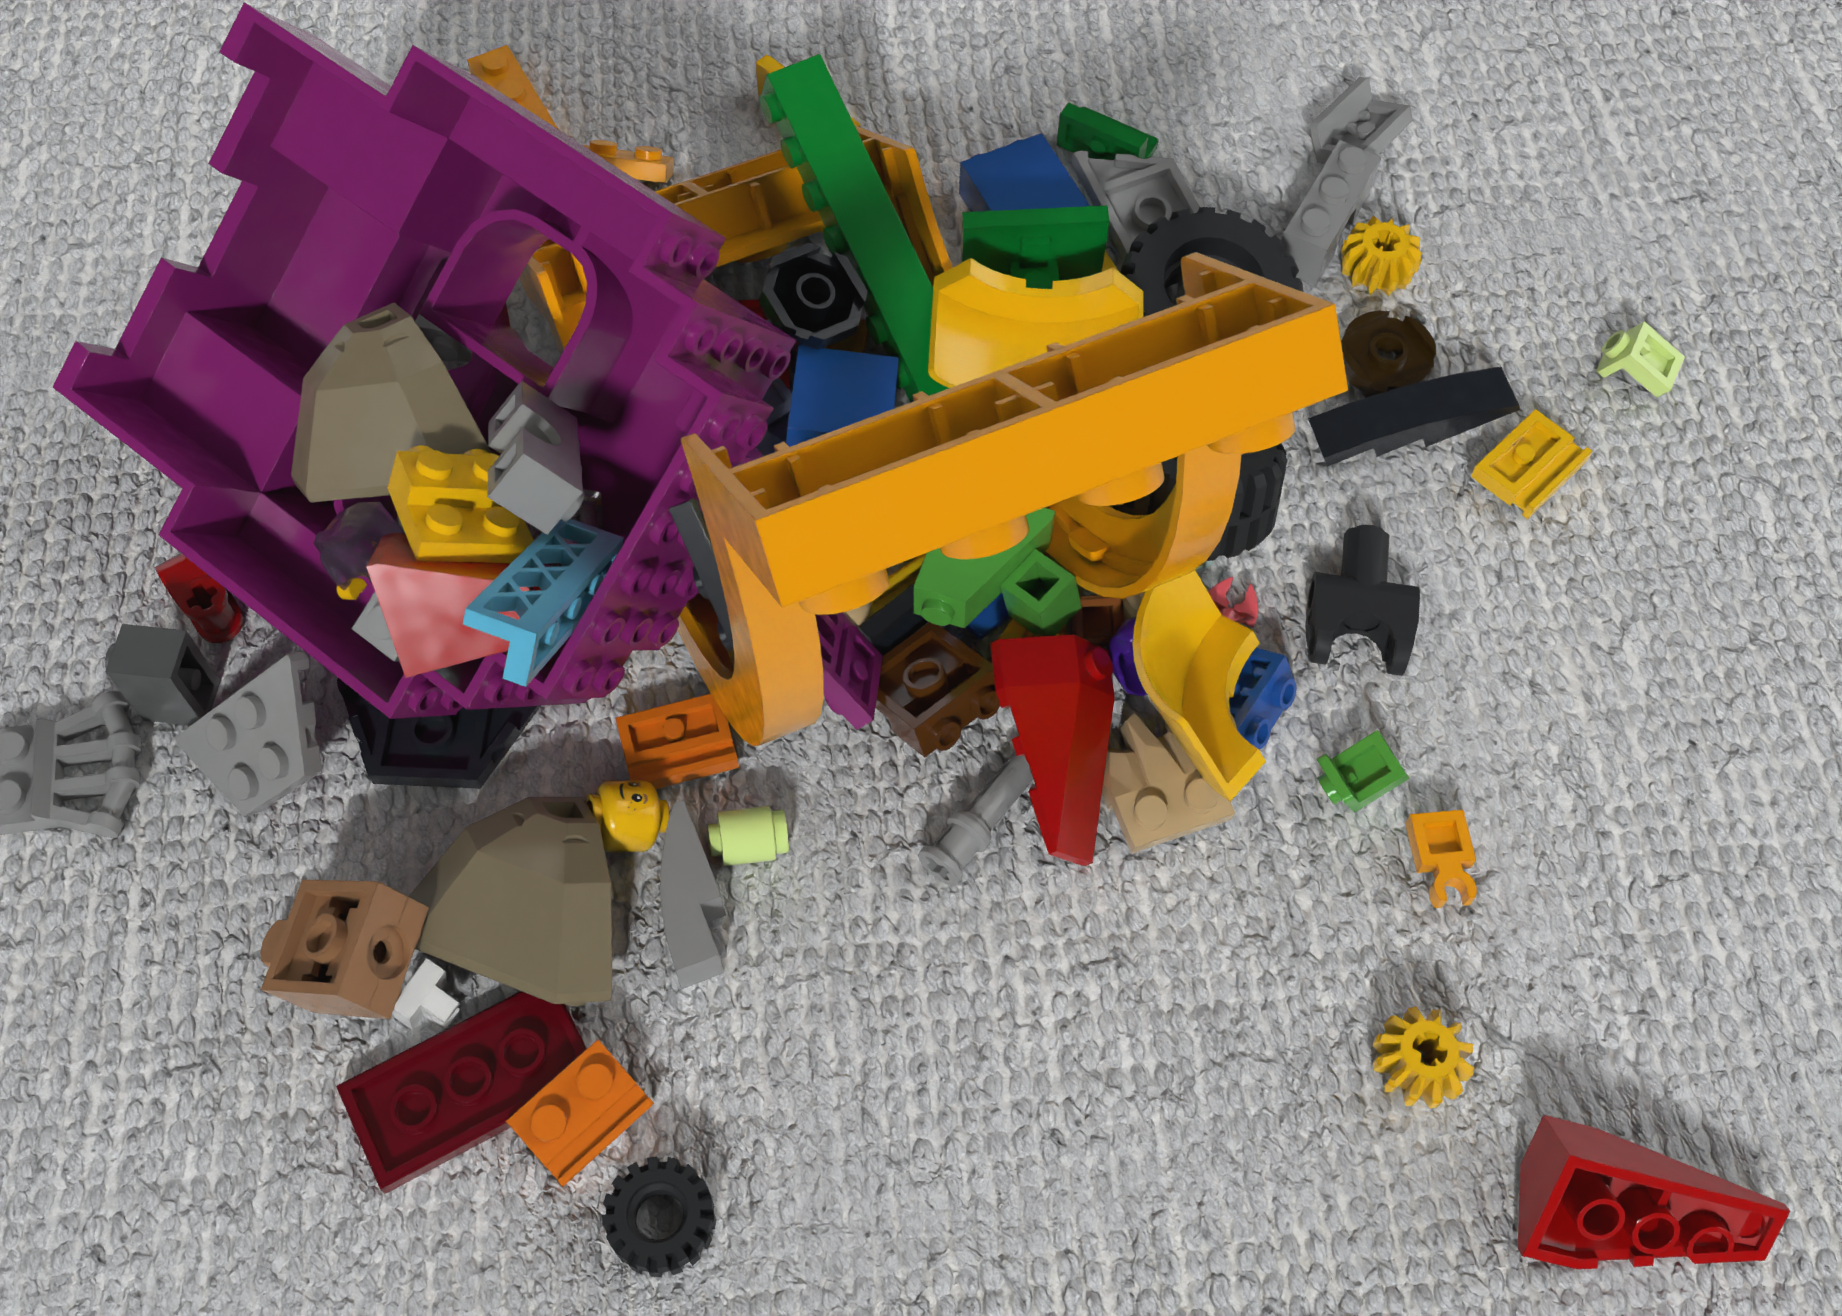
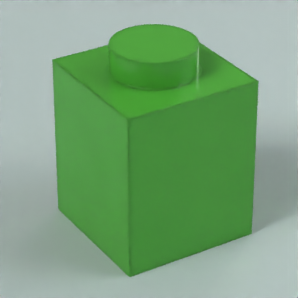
M1034 549L1000 585L1008 616L1037 637L1055 636L1082 608L1076 577L1037 549Z

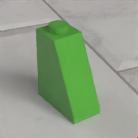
M1042 508L1026 514L1029 526L1027 536L1012 548L995 555L977 559H954L942 554L940 548L926 553L914 584V614L922 616L925 620L935 625L947 626L951 624L965 628L1002 593L1000 585L1034 549L1043 554L1049 548L1053 534L1055 511Z

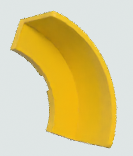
M970 258L934 277L928 363L929 376L941 385L952 388L1047 353L1046 346L1055 342L1066 346L1143 318V290L1113 267L1087 277L1053 281L1052 289L1027 288L1026 279L999 273Z
M1194 570L1190 574L1145 591L1134 625V663L1145 692L1195 768L1218 794L1231 802L1266 762L1260 750L1250 744L1238 732L1235 720L1230 713L1229 698L1234 697L1235 686L1242 668L1260 642L1253 630L1221 615L1200 577Z

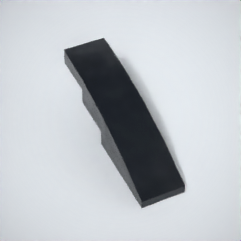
M1500 366L1452 374L1402 386L1356 400L1308 418L1328 467L1370 449H1373L1376 457L1421 439L1425 447H1428L1519 411L1520 406Z

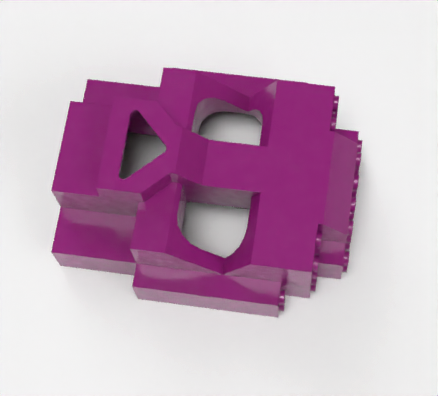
M244 2L219 53L234 63L255 72L208 163L222 174L242 180L199 266L195 267L161 257L116 348L75 341L53 388L182 488L158 534L161 538L390 719L456 715L463 707L471 710L586 703L591 698L606 697L623 679L625 674L623 666L631 652L636 650H659L666 645L678 630L679 621L677 619L686 603L699 593L693 578L694 564L669 511L671 506L692 498L698 501L700 511H702L681 438L696 433L710 450L724 446L727 449L732 468L763 457L757 446L766 434L768 426L766 421L774 408L762 399L772 381L779 378L786 370L790 362V350L796 340L704 280V278L711 274L718 263L719 250L726 239L724 236L478 77L412 45L392 86H390L318 37ZM549 239L573 254L583 266L587 281L586 305L554 368L527 350L519 333L510 327L506 301L535 251ZM395 302L411 315L414 321H416L418 315H421L471 350L472 357L467 365L448 370L487 445L489 421L521 381L577 417L584 499L571 519L624 537L622 548L573 633L526 687L502 679L508 651L405 678L400 661L394 662L352 629L375 592L366 568L375 551L373 546L374 538L379 533L396 532L398 514L391 496L309 502L291 477L304 376L344 324ZM489 447L492 454L498 456L501 455L499 452ZM525 521L533 540H535L542 531ZM563 538L567 544H579ZM561 563L543 564L545 567L563 566ZM345 577L362 578L367 585L356 600H345L340 598L337 593L339 580Z

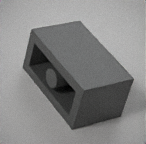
M122 624L116 643L111 644L106 653V674L144 721L191 726L212 710L221 680L187 630Z

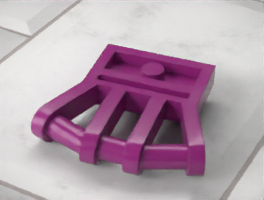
M843 612L830 615L815 614L824 673V698L834 713L843 715L858 730L874 720L883 656Z

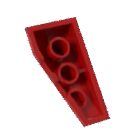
M1543 1114L1520 1164L1518 1250L1524 1257L1577 1270L1598 1269V1261L1629 1259L1633 1267L1653 1266L1654 1258L1688 1257L1694 1264L1765 1261L1790 1210L1782 1202L1598 1128Z

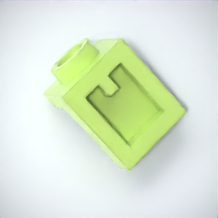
M1644 321L1627 331L1619 330L1608 338L1602 347V353L1604 354L1596 372L1605 378L1623 368L1657 398L1671 391L1685 356Z

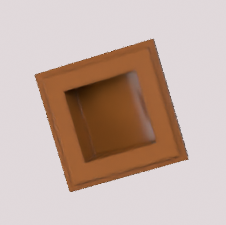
M1101 595L1079 596L1082 608L1069 620L1071 635L1074 634L1098 646L1107 647L1118 626L1124 622L1123 599L1103 597Z

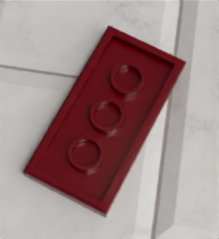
M520 991L346 1080L336 1087L378 1186L384 1194H387L511 1128L506 1121L587 1048L565 1004H552Z

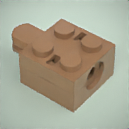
M302 880L288 919L277 920L263 939L260 950L261 961L268 967V971L260 990L312 1013L390 1019L395 1004L401 995L402 984L415 947L420 940L421 930L429 907L379 881Z

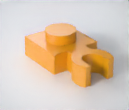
M1464 809L1410 814L1405 825L1416 872H1433L1434 881L1429 888V899L1434 908L1443 907L1447 901L1446 886L1454 887L1459 891L1463 906L1470 905L1476 898L1477 888L1473 878L1463 869L1471 868L1476 861Z

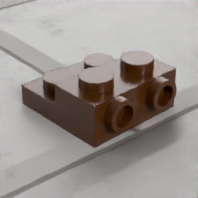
M928 622L882 658L876 709L888 718L893 732L924 758L936 749L945 751L953 747L964 727L977 717L982 720L992 717L1000 707L995 690L993 664L940 625Z

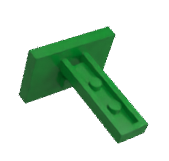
M1108 205L962 212L960 263L972 258L981 265L999 273L1026 279L1027 288L1052 289L1053 281L1078 279L1100 273L1103 268L1110 222Z

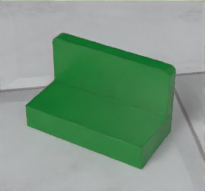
M1068 102L1060 112L1056 146L1072 153L1088 151V158L1114 160L1116 154L1134 155L1141 159H1147L1153 155L1158 147V138L1087 107H1078Z

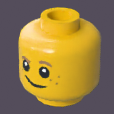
M606 780L598 786L595 794L587 795L585 802L599 823L605 852H645L654 846L659 833L666 832L669 821L668 803L666 800H659L655 787L647 781Z

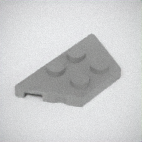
M1088 151L1073 153L1071 164L1093 206L1108 205L1110 220L1108 234L1123 261L1125 255L1129 253L1134 239L1139 233L1147 232L1149 224L1160 217H1166L1169 221L1172 212L1189 209L1191 214L1198 212L1200 206L1173 158L1150 157L1141 159L1134 155L1116 154L1114 160L1088 158Z
M305 651L285 655L175 737L177 745L244 817L262 812L322 772L319 744L315 738L316 715L314 702L307 701L302 703L299 671L310 668L309 658Z

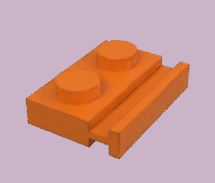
M712 694L615 718L630 780H644L651 783L655 789L739 768L727 718Z
M598 1039L506 1122L563 1187L644 1114L654 1102Z

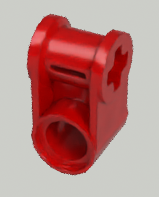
M182 553L154 567L171 597L180 607L181 611L191 620L196 631L205 641L223 643L231 640L240 632L243 627L244 617L231 592Z

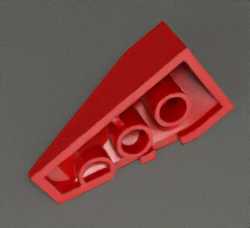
M1074 634L998 639L991 643L995 690L1001 708L1010 707L1019 736L1011 740L1016 756H1025L1035 782L1031 785L1028 793L1048 854L1081 866L1092 864L1115 698L1112 681L1113 664L1109 657V652L1107 649Z

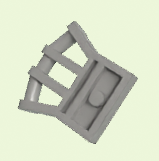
M120 691L102 693L93 700L91 706L58 721L40 718L36 719V724L0 728V835L64 827L110 838H117L124 825L120 818L132 792L140 787L141 773L135 768V757L140 755L142 750V739L132 729L126 715L129 706L125 696ZM105 724L110 733V736L104 740L65 745L66 742ZM112 761V768L108 769L106 773L63 779L64 767ZM106 795L99 811H93L92 813L62 807V801Z

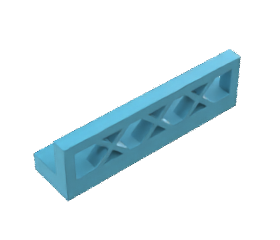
M560 519L548 535L542 532L465 608L463 625L510 641L502 679L526 687L573 633L622 548L624 537L573 519L568 521ZM563 538L579 544H567ZM561 563L563 566L545 567L543 564ZM539 586L541 590L521 591L519 587ZM515 611L520 618L517 620L497 612Z

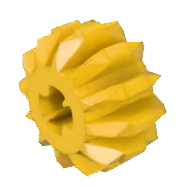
M1372 216L1366 224L1357 222L1342 245L1340 252L1342 254V274L1352 276V287L1360 285L1368 287L1369 295L1376 289H1381L1387 296H1390L1396 288L1405 290L1414 274L1418 272L1422 261L1420 258L1422 252L1419 251L1420 237L1410 235V224L1400 227L1394 225L1393 217L1386 223L1379 221L1375 216Z
M1416 1006L1408 1008L1404 1013L1403 1019L1392 1015L1383 1025L1386 1033L1378 1034L1373 1041V1048L1382 1054L1373 1062V1071L1390 1074L1391 1077L1384 1084L1385 1092L1391 1093L1398 1086L1405 1090L1403 1097L1405 1106H1413L1421 1096L1429 1109L1437 1108L1443 1102V1096L1452 1100L1456 1099L1463 1092V1086L1460 1081H1468L1473 1076L1474 1067L1464 1059L1473 1053L1474 1044L1456 1040L1455 1037L1462 1030L1461 1022L1451 1023L1446 1028L1441 1024L1442 1015L1440 1009H1433L1426 1019ZM1416 1049L1425 1052L1424 1061L1427 1064H1429V1066L1420 1062L1421 1053Z

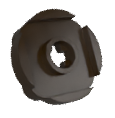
M1378 310L1362 314L1349 323L1341 340L1346 379L1358 390H1361L1365 398L1429 379L1434 367L1436 344L1430 332L1416 319L1405 315L1402 321L1397 318L1388 317L1390 311ZM1378 349H1382L1386 354L1394 352L1396 354L1394 360L1380 357Z

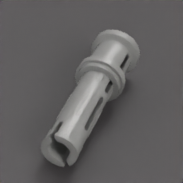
M1014 752L965 811L959 810L948 817L946 821L947 828L932 846H924L918 854L920 862L936 879L944 884L956 886L963 877L961 870L976 852H984L991 843V830L1033 781V776L1025 756H1016V752Z

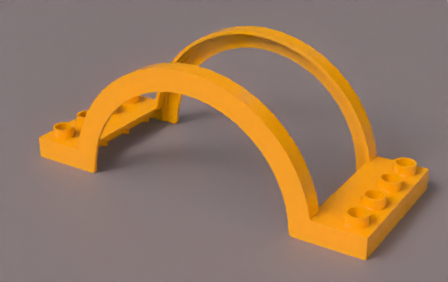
M855 126L933 287L934 277L953 267L936 222L916 151L912 146ZM782 149L654 191L726 238L719 250V260L716 267L733 261L746 263L772 257L786 250L789 246L788 242L820 231L823 232V229L826 228L818 211L812 212L807 206L802 193L803 179L797 167H789ZM549 239L535 251L521 273L520 280L527 297L548 321L561 355L574 333L586 305L587 281L583 266L573 254ZM1195 252L1181 258L1185 295L1176 298V306L1066 346L1055 342L1046 346L1047 353L928 396L921 391L912 395L914 401L791 447L785 442L774 445V453L732 468L727 449L724 446L710 450L696 433L682 437L681 443L704 515L726 600L733 639L734 672L728 651L722 644L718 634V617L711 602L700 593L686 603L677 619L679 621L677 631L707 688L727 720L742 739L751 746H760L815 724L821 715L824 700V673L815 614L830 615L847 612L872 602L882 595L889 586L886 568L940 548L942 554L954 559H977L1008 550L1027 536L1029 526L1026 514L1042 508L1055 511L1052 540L1049 548L1043 554L1074 575L1076 583L1088 591L1103 597L1123 599L1193 572L1207 561L1222 538L1232 513L1240 475L1241 454L1265 450L1286 441L1295 432L1294 411L1348 391L1335 304ZM1177 457L1176 484L1167 500L1154 513L1150 515H1130L1110 507L1111 505L1140 499L1154 492L1164 481L1161 462Z

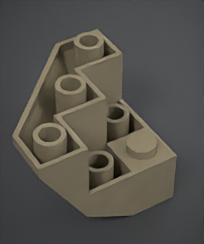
M395 302L344 324L303 378L291 477L309 502L390 495L387 487L396 452L407 451L415 446L424 445L433 450L448 454H464L472 449H483L488 453H492L443 361L412 316Z
M527 797L465 827L408 896L429 907L421 930L420 940L415 947L416 950L552 1004L581 1006L588 1002L611 1000V879L599 823L583 797Z

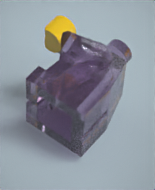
M358 502L339 512L324 531H320L315 537L313 544L321 552L320 561L331 579L337 584V593L342 599L356 600L359 594L366 588V582L362 578H357V576L367 577L371 582L366 566L382 536L393 532L405 534L381 502Z

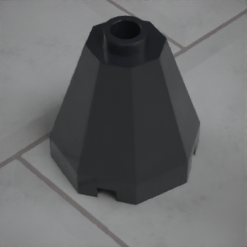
M805 243L772 257L758 300L762 318L765 320L769 319L772 325L796 340L790 350V360L795 362L797 361L799 345L819 350L821 348H828L852 336L859 325L861 309L868 292L848 257L836 252L833 253L832 257L819 253L821 247L811 243Z

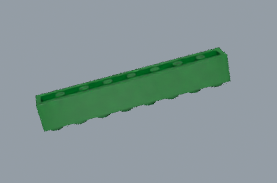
M817 54L766 74L762 95L759 96L762 112L769 124L776 123L783 138L780 141L784 158L790 168L797 167L803 179L802 193L806 204L812 212L818 211L826 227L823 229V236L830 253L833 255L836 252L848 257L868 290L863 305L868 314V317L865 319L866 326L876 345L882 343L887 356L899 357L896 388L904 389L910 403L914 401L912 395L921 391L930 396L949 389L933 380L928 373L933 287L821 55Z

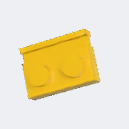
M1535 409L1475 466L1471 477L1509 506L1514 503L1524 511L1522 516L1528 520L1588 461L1593 451L1588 447L1583 450L1573 443L1575 437Z

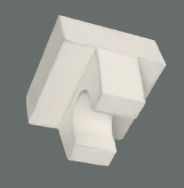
M426 958L401 991V995L392 1012L393 1017L412 1030L423 1016L443 1029H448L461 1011L458 1008L459 1002L442 991L448 983L446 971Z

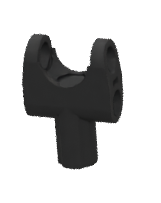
M1359 525L1347 529L1343 540L1341 576L1314 572L1308 593L1305 625L1307 652L1311 663L1326 665L1330 656L1332 642L1337 637L1344 634H1359L1368 637L1376 643L1381 651L1382 661L1386 662V672L1388 674L1403 676L1405 673L1419 622L1420 590L1417 586L1387 582L1390 535L1381 527Z

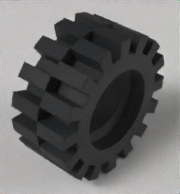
M657 1156L647 1158L648 1164L639 1167L637 1162L627 1167L630 1172L627 1176L622 1178L618 1174L614 1179L612 1185L615 1189L612 1195L606 1193L603 1202L606 1214L602 1215V1226L606 1230V1238L616 1255L623 1263H627L632 1270L640 1274L642 1271L649 1272L651 1277H662V1272L668 1271L672 1275L683 1272L681 1268L683 1265L690 1262L693 1266L701 1259L699 1253L703 1247L708 1249L712 1241L710 1236L711 1230L715 1229L716 1226L715 1206L704 1179H701L696 1170L689 1164L684 1167L675 1158L668 1157L667 1162H660ZM667 1194L676 1198L681 1203L683 1208L682 1222L677 1231L667 1238L660 1240L647 1238L640 1233L637 1227L636 1218L638 1210L642 1203L651 1196Z

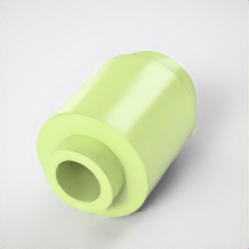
M768 805L718 811L717 823L707 824L710 856H721L723 866L776 860V854L789 852L787 823L783 809L771 811Z

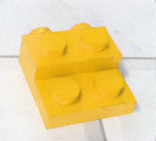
M424 445L412 447L407 451L396 452L387 489L416 561L512 563L534 541L523 519L488 498V470L499 458L498 455L488 453L483 449H472L464 454H448L433 450Z

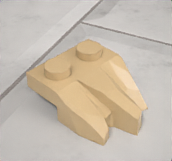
M1136 713L1125 721L1120 729L1126 750L1121 751L1108 747L1102 797L1107 809L1113 808L1131 853L1229 821L1234 817L1236 813L1231 802L1218 794L1203 779L1167 724L1163 727V735L1156 738Z

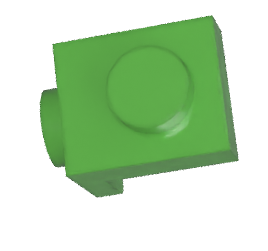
M1378 730L1332 759L1326 753L1317 758L1318 763L1325 772L1317 777L1329 799L1334 805L1343 800L1354 813L1410 779Z

